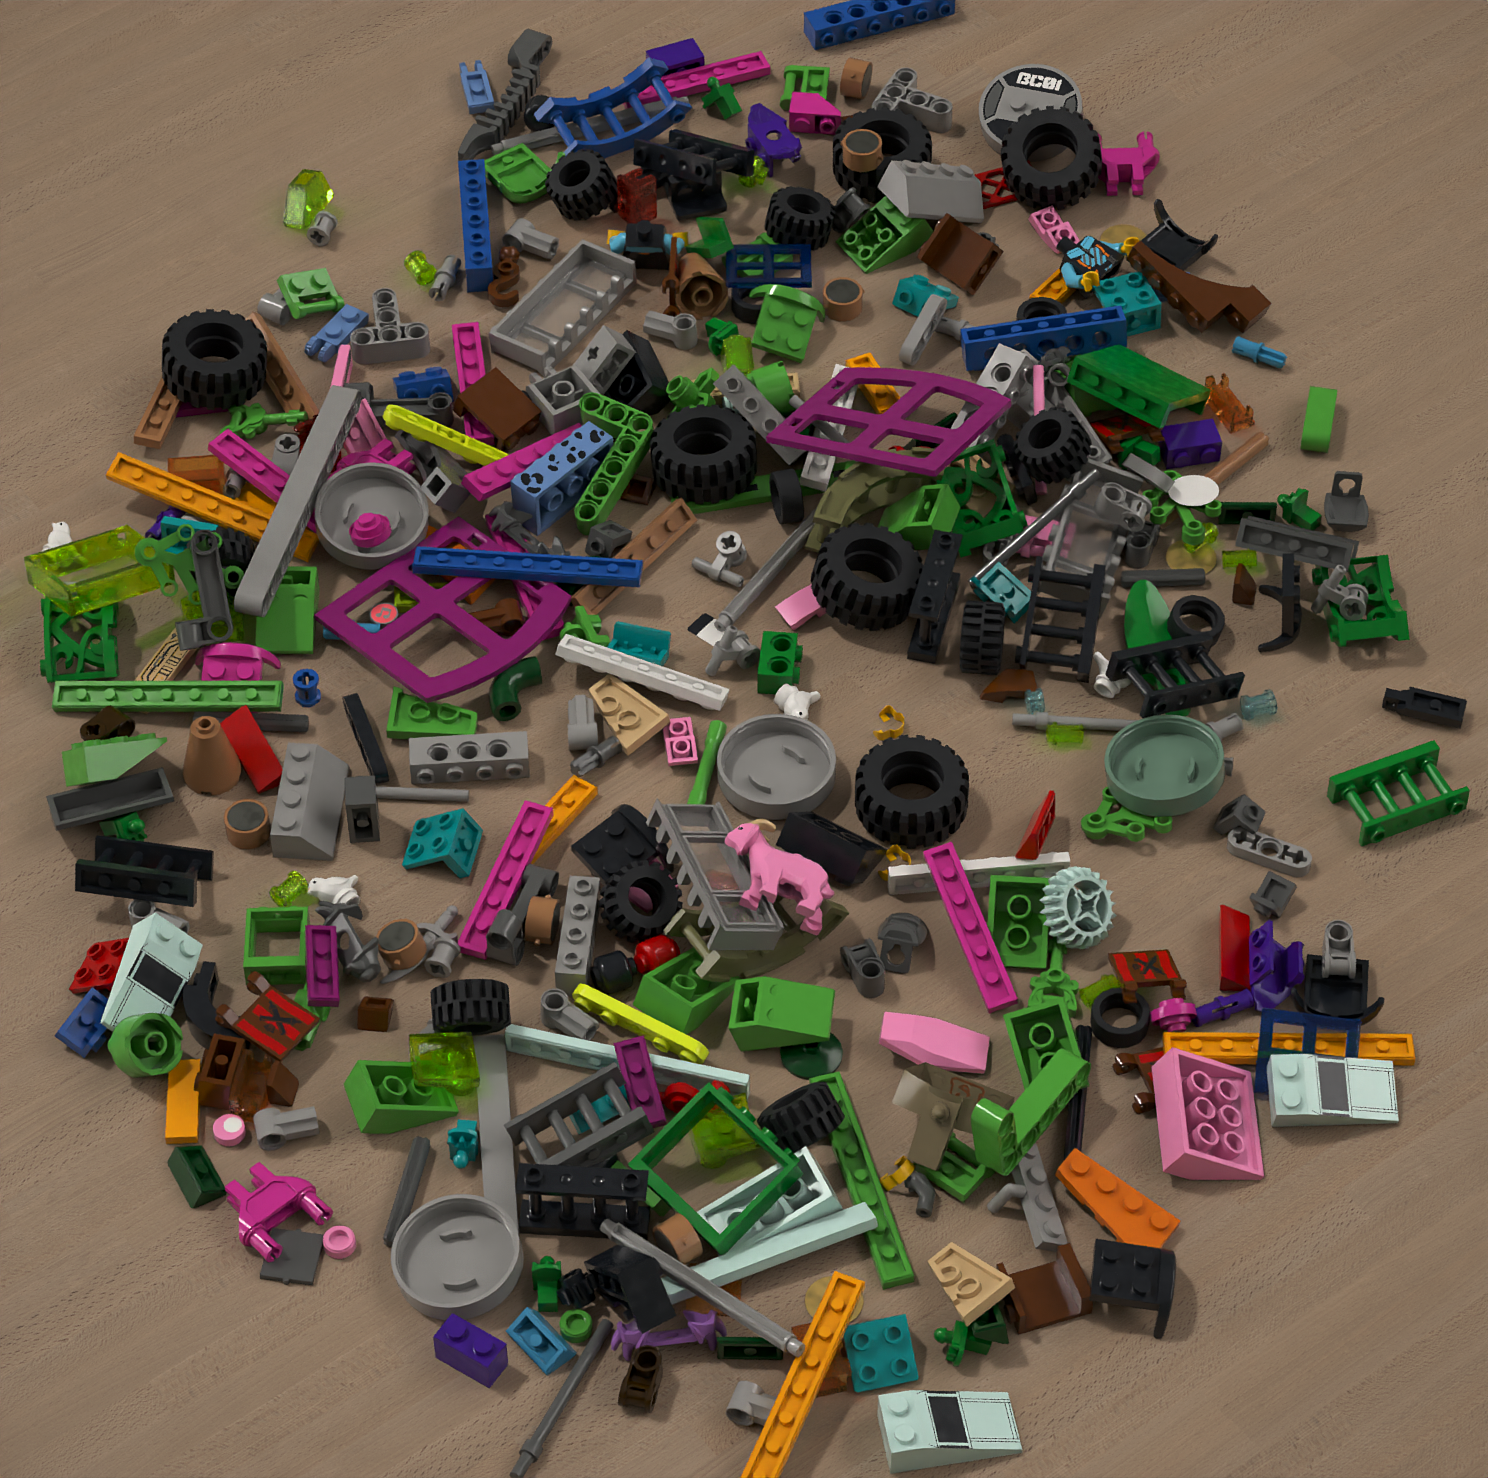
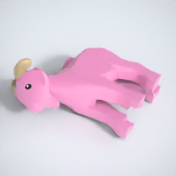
M757 819L741 824L728 833L724 841L726 845L734 848L737 855L743 856L749 853L751 886L749 890L743 893L739 905L756 911L762 895L766 896L767 900L771 903L775 902L777 895L787 899H795L798 904L795 909L796 913L806 916L800 929L813 935H819L822 929L821 903L823 898L830 899L834 896V891L829 886V877L825 870L818 863L804 858L800 854L788 853L768 844L769 839L760 830L774 832L776 826L766 819Z

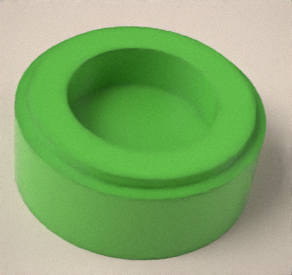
M572 1309L565 1312L559 1322L561 1336L571 1343L586 1341L593 1331L591 1316L581 1309Z

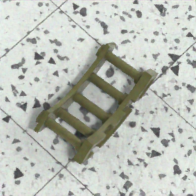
M912 447L911 450L896 451V449H890L886 452L926 458L935 449ZM860 461L856 462L843 471L823 494L812 522L815 525L809 534L805 549L819 553L825 538L836 529L843 526L847 528L848 525L853 524L864 515L877 509L891 506L923 485H936L937 482L932 481V479L941 481L944 470L936 477Z
M777 895L772 905L787 932L779 938L774 950H708L707 943L701 936H711L715 927L713 924L710 928L699 927L698 918L702 910L682 908L672 917L671 922L663 931L667 935L686 937L703 958V962L695 970L701 979L711 982H729L730 977L752 978L789 963L804 954L806 951L803 947L818 937L821 941L849 915V912L843 905L825 899L820 906L822 911V929L819 935H813L800 929L802 922L798 925L794 922L779 903L784 897ZM739 902L721 907L728 922H752L751 918L753 917L749 909L739 905Z

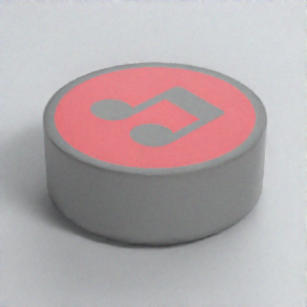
M390 603L376 604L369 613L370 623H381V629L399 618L397 608Z

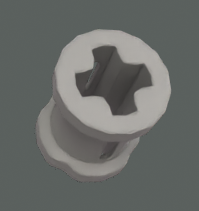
M319 211L314 218V225L307 231V238L315 245L325 246L328 244L330 232L336 228L338 220L328 211Z
M439 937L433 944L434 951L432 956L427 958L424 966L431 975L446 978L449 977L452 971L450 966L453 959L458 957L461 949L454 940Z

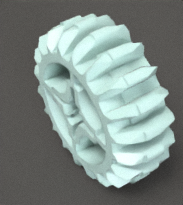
M1074 866L1060 870L1056 873V876L1048 879L1049 885L1042 888L1046 896L1040 899L1045 905V909L1039 913L1046 915L1047 920L1043 925L1051 927L1049 935L1057 936V943L1065 944L1066 948L1086 949L1101 943V940L1108 937L1107 931L1114 927L1110 919L1117 916L1112 912V907L1116 903L1111 901L1110 895L1113 891L1106 890L1107 880H1100V873L1091 872L1090 868Z

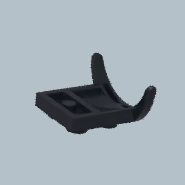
M1160 199L1155 200L1154 211L1159 226L1141 241L1168 263L1185 271L1215 246L1218 235L1214 234L1208 241L1190 236L1170 218Z
M1283 553L1282 588L1271 585L1259 586L1260 593L1268 595L1282 604L1281 635L1270 642L1260 644L1258 646L1259 652L1283 648L1291 644L1300 633L1302 623L1299 585H1294V583H1300V565H1294V554Z
M621 804L612 810V815L571 845V851L595 877L600 878V882L604 886H606L605 882L608 878L629 863L634 861L639 863L641 860H648L650 863L658 856L664 868H667L671 873L674 872V864H668L666 859L669 851L667 844L658 843L656 840L658 830L655 827H648L646 824L647 818L636 808L628 804Z
M1307 954L1304 1000L1299 996L1296 988L1291 989L1293 1005L1302 1018L1312 1024L1333 1029H1351L1367 1024L1379 1014L1385 999L1379 997L1374 1004L1367 1007L1369 960L1356 959L1354 979H1349L1346 975H1329L1328 978H1323L1322 956Z
M1096 1239L1093 1249L1089 1301L1157 1311L1153 1336L1156 1339H1161L1167 1327L1174 1296L1176 1279L1175 1252L1164 1248Z

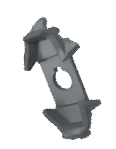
M504 501L503 504L494 507L490 511V517L497 515L492 523L491 531L496 532L499 530L500 532H506L529 553L571 555L570 551L564 550L559 537L554 536L552 548H548L543 542H539L522 527V523L533 518L532 514L514 509L511 502ZM523 538L530 541L533 545L527 543Z
M320 901V906L315 911L325 919L322 926H336L337 954L344 968L343 972L347 976L352 975L362 982H371L381 971L378 961L379 940L375 937L366 945L362 944L348 919V916L359 920L362 919L363 915L359 905L334 904ZM347 932L349 935L348 949H342L340 947V938Z

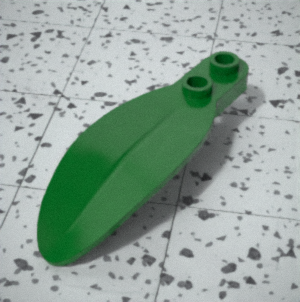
M1142 579L1134 583L1127 598L1124 617V635L1127 649L1172 640L1167 630V621L1170 616L1169 608L1156 587L1147 580ZM1176 668L1165 670L1177 685L1186 684L1185 678ZM1152 673L1142 675L1155 690L1165 689ZM1191 708L1165 713V715L1186 717L1189 715Z

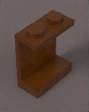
M946 213L937 222L935 231L930 238L921 246L917 258L974 296L1004 251Z
M497 367L460 393L453 407V411L460 418L467 412H470L498 439L496 448L501 451L513 449L519 443L521 437L525 434L531 435L540 425L538 421L542 412Z
M1070 1243L1058 1246L1056 1261L1009 1275L1003 1262L996 1265V1269L1012 1278L1015 1289L1007 1294L1003 1301L1005 1303L1004 1313L1009 1324L1014 1323L1018 1335L1092 1313L1093 1301H1089L1090 1286Z

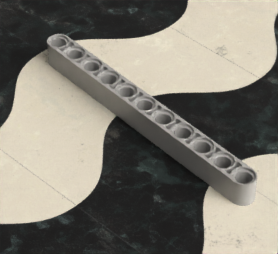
M336 385L331 386L237 589L234 599L235 612L259 617L266 616L313 513L317 495L323 484L327 481L361 404L360 390Z

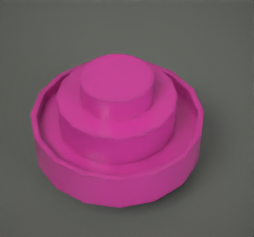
M373 513L360 515L349 528V535L353 544L365 548L380 545L392 533L388 518L381 514Z
M1183 998L1164 1000L1159 1003V1008L1150 1012L1152 1025L1160 1026L1161 1029L1167 1030V1032L1186 1031L1185 1026L1191 1024L1190 1020L1197 1017L1195 1004L1184 1003Z

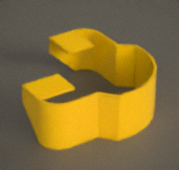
M886 705L882 709L879 717L883 722L890 720L887 716V713H889L895 720L901 721L903 725L897 730L873 731L874 736L878 740H885L889 737L895 739L904 731V716L902 713L896 712L890 705Z
M892 845L886 851V856L890 862L897 859L893 853H898L902 860L907 861L911 865L909 854L903 852L898 845ZM878 870L882 880L888 881V870Z
M905 1155L895 1161L894 1165L901 1166L898 1170L889 1176L886 1173L879 1179L880 1184L887 1192L906 1180L915 1169L914 1164Z

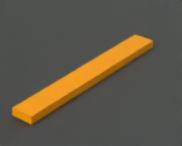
M120 452L117 453L106 473V478L110 481L226 529L232 528L234 532L241 531L244 533V536H249L250 539L260 542L272 516ZM305 529L293 556L309 562L319 543L317 534Z
M1163 1032L1162 1037L1164 1054L1174 1047L1224 1064L1267 1065L1271 1055L1312 1054L1393 1061V1065L1414 1066L1416 1060L1412 1034Z
M834 1271L802 1341L805 1344V1350L800 1357H795L740 1478H780L865 1289L864 1281Z

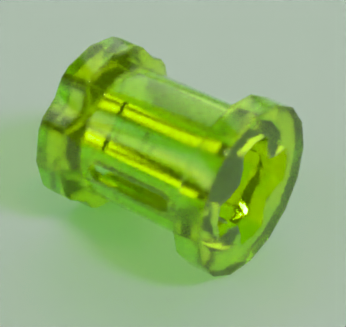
M417 250L411 252L405 258L404 266L415 275L417 284L424 286L434 280L436 268L427 262L424 252Z
M292 870L287 874L285 881L278 887L273 886L270 889L269 894L278 907H290L292 905L291 902L298 896L307 893L309 884L300 873Z

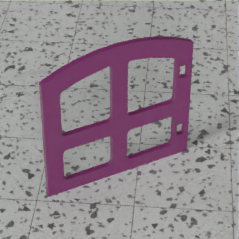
M844 368L766 436V443L936 477L1011 407V399L981 385L935 373L896 368ZM857 384L912 387L883 414H873L832 406L833 403ZM938 392L965 400L980 407L957 429L905 420L931 395ZM815 420L866 429L851 443H841L799 434ZM888 435H897L940 444L926 458H916L873 449Z
M459 516L417 545L420 547L444 548L451 542H458L469 550L509 552ZM473 538H476L483 544L477 547L470 541H472ZM415 547L314 614L317 622L420 699L430 703L476 687L520 661L535 649L560 621L571 602V595L552 582L536 581L543 586L537 590L530 585L533 581L512 580L540 600L541 603L532 616L511 638L504 639L456 605V603L492 578L458 576L442 588L435 589L410 571L412 570L416 551ZM389 585H395L419 603L377 633L368 632L346 615ZM439 618L488 654L455 670L435 677H429L392 650V648L433 619Z

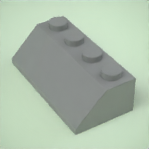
M891 160L878 185V188L908 218L940 220L948 213L961 222L982 223L984 220L981 182L973 174V170L965 165L950 166L945 163L937 165L925 161L915 163L909 160Z
M288 743L270 832L273 857L333 861L345 796V777H348L349 765L318 744Z

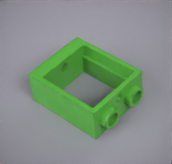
M308 907L247 908L243 962L246 986L249 983L247 977L254 971L260 973L270 985L306 984L304 931L305 925H310ZM300 932L299 956L255 957L257 933Z

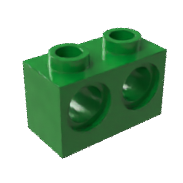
M763 631L757 674L758 693L776 695L777 691L784 684H789L790 686L799 684L800 667H796V662L802 663L803 645H798V633Z

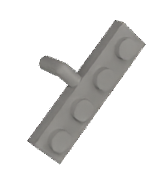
M1035 1143L1012 1171L1015 1184H1006L987 1204V1208L990 1212L997 1213L1011 1197L1020 1198L1035 1248L1057 1252L1058 1246L1068 1242L1040 1153Z

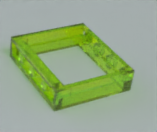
M128 525L24 557L28 583L71 617L160 589L161 586L151 567L143 566L136 560L135 547L145 537ZM125 533V539L122 537L118 538L117 534ZM146 547L144 554L146 557L151 558L154 556L155 550L152 547ZM124 556H129L137 562L136 564L70 585L65 584L58 578ZM162 562L169 579L175 581L173 565ZM166 583L164 587L172 585V583ZM77 592V596L72 597V593Z

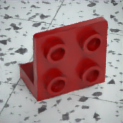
M129 938L94 943L88 949L87 956L80 969L75 973L69 990L75 994L88 992L93 987L95 990L108 989L111 992Z

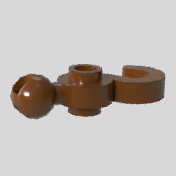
M504 246L499 251L500 262L493 268L494 280L488 286L489 301L497 307H510L519 301L517 290H512L507 294L499 293L516 285L520 280V270L516 264L520 255L518 249L514 246Z

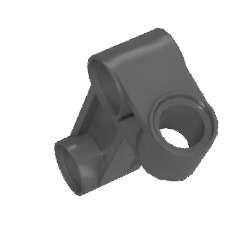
M370 382L345 383L344 385L346 388L361 391V400L366 398L380 426H387L385 424L386 421L383 419V413L386 407L391 404L403 407L448 428L454 422L452 398L449 394L439 392L432 394L429 398L374 399V390Z
M209 530L197 531L190 541L203 618L175 622L180 651L222 643L233 632L217 538ZM200 536L208 537L212 543L211 549L208 551L199 550L195 544L196 539ZM221 621L226 625L227 633L225 636L217 637L212 633L211 626L214 622Z
M530 863L526 866L521 881V889L523 890L512 912L507 909L498 911L486 935L488 958L515 966L519 965L525 950V923L530 900L533 896L545 897L550 895L552 897L559 881L558 871Z

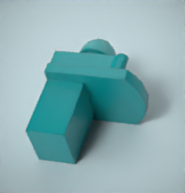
M458 1119L457 1128L448 1130L447 1144L449 1145L450 1160H453L456 1168L463 1169L469 1161H476V1156L479 1153L477 1121Z

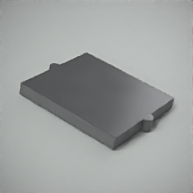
M272 1228L270 1236L283 1247V1251L277 1259L272 1253L270 1254L274 1258L273 1262H267L264 1259L260 1279L282 1281L285 1285L297 1283L313 1286L323 1248L324 1234L302 1232L301 1229L293 1231Z

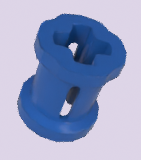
M301 669L293 676V684L297 689L295 700L302 707H313L321 700V692L317 688L319 676L316 671ZM305 677H308V680H309L308 685H306V678H305ZM306 691H308V699L305 696Z

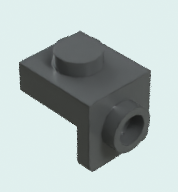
M1268 871L1257 893H1252L1249 899L1254 905L1253 909L1259 914L1268 918L1272 914L1280 918L1297 886L1295 883Z

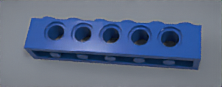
M850 0L804 12V33L814 50L953 15L955 14V0Z
M484 159L458 161L467 293L488 291V286L493 281L485 163Z
M1121 305L960 329L962 358L966 371H981L985 369L999 343L1017 351L1025 349L1037 360H1041V357L1048 350L1057 349L1061 346L1070 349L1071 352L1067 356L1083 355L1118 344L1127 347V323Z

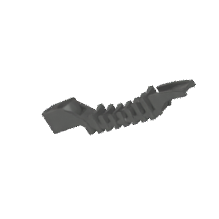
M526 29L512 45L508 54V64L515 68L512 70L513 77L509 80L511 86H507L505 89L507 95H501L502 103L496 101L493 104L495 110L487 108L485 111L487 117L481 115L475 117L477 124L474 123L465 135L458 151V161L473 160L478 154L491 150V145L500 143L501 140H504V136L508 135L509 127L512 128L515 125V120H518L520 117V112H523L526 108L525 104L531 99V96L536 94V88L540 86L539 66L551 50L552 37L550 35Z

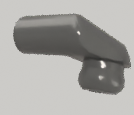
M914 1172L904 1180L905 1188H908L909 1192L916 1191L919 1196L916 1214L925 1218L930 1217L936 1191L924 1174Z

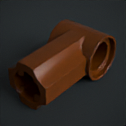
M513 598L499 601L495 608L469 613L495 633L502 632L505 636H513L525 624L519 602Z

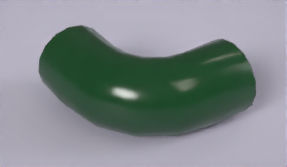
M536 656L521 659L494 677L489 688V702L495 719L509 721L517 717L522 709L518 693L527 687L542 684L541 669Z

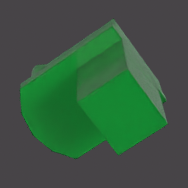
M710 77L707 80V85L711 92L701 98L704 103L702 105L703 108L707 109L717 104L725 120L740 113L742 109L733 94L735 90L731 87L730 83L720 86V81L716 77Z
M713 317L705 324L707 337H709L708 347L713 355L724 357L731 349H738L744 345L743 338L739 336L738 326L731 321L724 322Z
M1141 435L1119 441L1123 452H1119L1116 457L1118 458V465L1122 470H1127L1122 463L1130 453L1153 466L1161 461L1160 447L1142 440Z
M1298 488L1296 493L1292 492L1290 496L1287 494H1280L1278 496L1277 502L1283 508L1282 518L1288 524L1293 522L1297 526L1309 530H1315L1321 525L1322 515L1307 506L1308 490Z
M137 811L107 818L99 822L104 836L116 835L117 838L144 841L147 838V834L144 832L145 823L139 819Z
M544 1256L539 1264L532 1262L533 1290H538V1312H558V1295L556 1291L561 1288L559 1281L562 1277L561 1261L555 1263L551 1256Z
M956 1320L952 1331L940 1327L934 1332V1339L937 1342L948 1344L945 1360L953 1362V1366L959 1367L964 1350L987 1355L992 1341L974 1337L971 1326L966 1327L964 1322Z

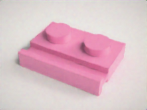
M366 398L361 400L359 411L343 444L348 455L370 450L386 438Z

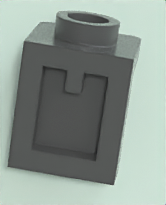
M612 520L595 525L590 529L585 552L591 556L611 558L615 547L630 542L632 531Z
M1243 794L1222 807L1213 829L1223 835L1236 827L1242 826L1249 833L1254 834L1261 825L1265 816V810Z

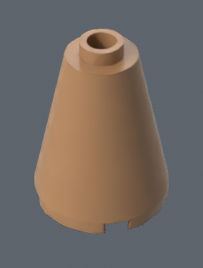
M688 253L684 255L679 261L677 272L680 292L675 294V301L680 312L693 315L696 320H703V317L709 315L711 317L716 316L725 308L728 301L726 282L700 254Z
M211 716L199 717L192 722L182 771L183 779L187 787L198 794H202L201 791L211 792V795H220L228 792L240 780L239 776L242 772L240 760L219 721Z

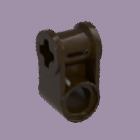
M109 705L81 726L80 736L84 741L107 740L121 736L130 737L135 729V721L112 705Z
M644 1345L634 1351L627 1374L620 1387L618 1406L633 1405L645 1408L647 1413H652L663 1377L662 1356L656 1347ZM645 1364H652V1365H654V1366L651 1367V1368H642V1367H641V1366H643V1365H645Z

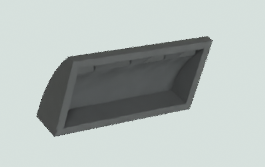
M163 767L46 796L51 819L56 831L174 802Z

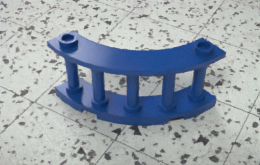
M648 57L634 71L623 77L624 83L613 89L607 86L590 93L588 99L579 101L576 97H549L534 113V116L538 122L555 125L568 147L564 151L565 157L572 151L575 153L580 149H584V151L590 149L594 153H600L605 159L634 148V139L638 138L649 141L673 124L681 122L685 118V114L692 109V106L689 103L673 100L661 80L662 75L669 70L664 61ZM650 85H653L666 107L652 119L638 98L639 93ZM625 102H629L642 125L625 133L612 109ZM599 114L603 115L615 136L598 140L586 118ZM566 123H577L587 141L575 140Z

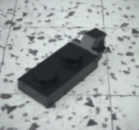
M1414 687L1401 691L1386 688L1382 708L1394 711L1400 715L1403 714V716L1461 729L1467 701L1466 699Z

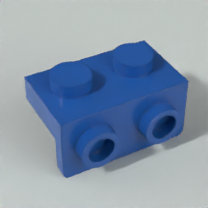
M430 367L425 370L426 372L415 374L414 371L399 373V377L392 378L398 399L429 398L432 394L441 392L449 394L452 398V403L454 402L450 375L446 369L441 367Z
M92 987L57 1031L55 1037L83 1058L87 1056L91 1049L97 1053L107 1039L103 1035L107 1028L100 1024L108 998Z

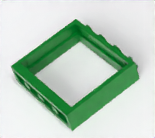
M708 1082L628 1163V1166L633 1170H649L648 1187L676 1214L683 1215L693 1226L696 1233L721 1256L733 1247L803 1175V1172L798 1166L801 1160L788 1147L784 1150L775 1144L778 1138L768 1128L764 1127L760 1130L754 1124L756 1118L744 1106L738 1109L731 1103L734 1098L727 1090H724L722 1087L717 1090ZM715 1105L784 1168L721 1234L708 1224L652 1170Z

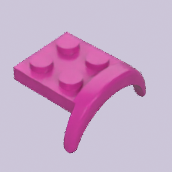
M214 643L206 645L198 651L195 665H200L203 662L201 681H261L263 662L275 669H280L281 662L271 652L254 645L242 643Z

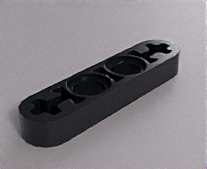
M354 693L343 696L345 713L369 775L375 776L376 785L389 782L384 758L359 695Z

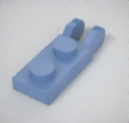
M481 60L475 61V71L468 72L465 62L459 63L461 84L469 114L484 113L487 108L495 110L486 70H483Z
M346 304L315 336L310 338L304 348L305 354L313 356L320 349L318 360L324 363L327 362L335 353H338L341 345H347L351 341L350 336L353 331L363 328L368 323L369 314Z

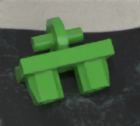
M576 606L575 618L571 622L564 624V628L559 635L560 639L562 640L565 634L607 647L611 642L608 635H597L602 627L599 615H588L584 606Z

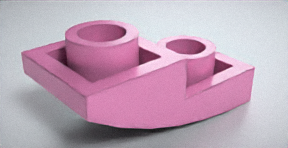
M1053 205L1030 214L1028 218L1041 239L1057 254L1061 253L1056 247L1063 237L1067 236L1075 244L1080 241L1068 221L1063 223Z
M811 585L799 590L775 606L793 631L815 614L820 618L826 613V608H821L818 604Z
M691 717L670 719V723L662 729L668 766L698 763Z

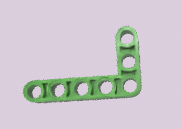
M595 392L586 393L580 398L579 407L582 421L584 424L590 421L613 438H616V441L574 509L579 532L588 536L591 527L607 520L649 451L651 435L654 430L652 418L648 414ZM615 472H618V473H619V474H617V475H610V474L615 473ZM600 494H605L603 497H597ZM587 516H593L590 519H583Z
M1059 1049L1009 1110L986 1098L981 1099L971 1115L977 1162L1003 1176L1009 1175L1085 1083L1090 1074L1091 1063L1065 1049Z

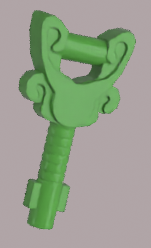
M254 403L250 407L243 404L238 407L232 405L228 409L232 417L230 424L225 426L220 431V434L229 429L240 438L251 439L256 434L265 432L268 425L287 424L288 426H295L299 423L307 422L308 414L306 411L301 412L300 409L289 410V413L266 414V411L259 403Z
M1053 936V939H1049L1048 952L1051 953L1050 969L1042 972L1040 977L1034 976L1031 978L1030 989L1032 993L1028 1000V1007L1062 996L1067 1004L1070 1017H1074L1077 1010L1075 995L1079 991V983L1076 980H1070V976L1063 972V954H1067V948L1065 944L1057 943V936ZM1055 993L1060 996H1051L1046 994Z

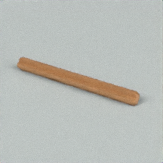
M1263 432L1256 433L1204 476L1212 479L1219 485L1268 446L1269 437L1264 435ZM1176 508L1167 516L1166 522L1161 524L1160 530L1179 517Z

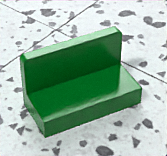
M699 217L696 219L702 239L685 246L687 254L697 253L703 258H714L734 248L724 219Z

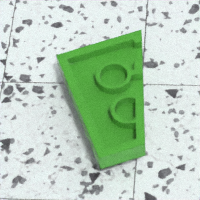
M393 687L386 730L387 738L409 739L476 734L478 724L477 712L448 703L441 705L433 702L426 703L418 696L405 694L403 689Z

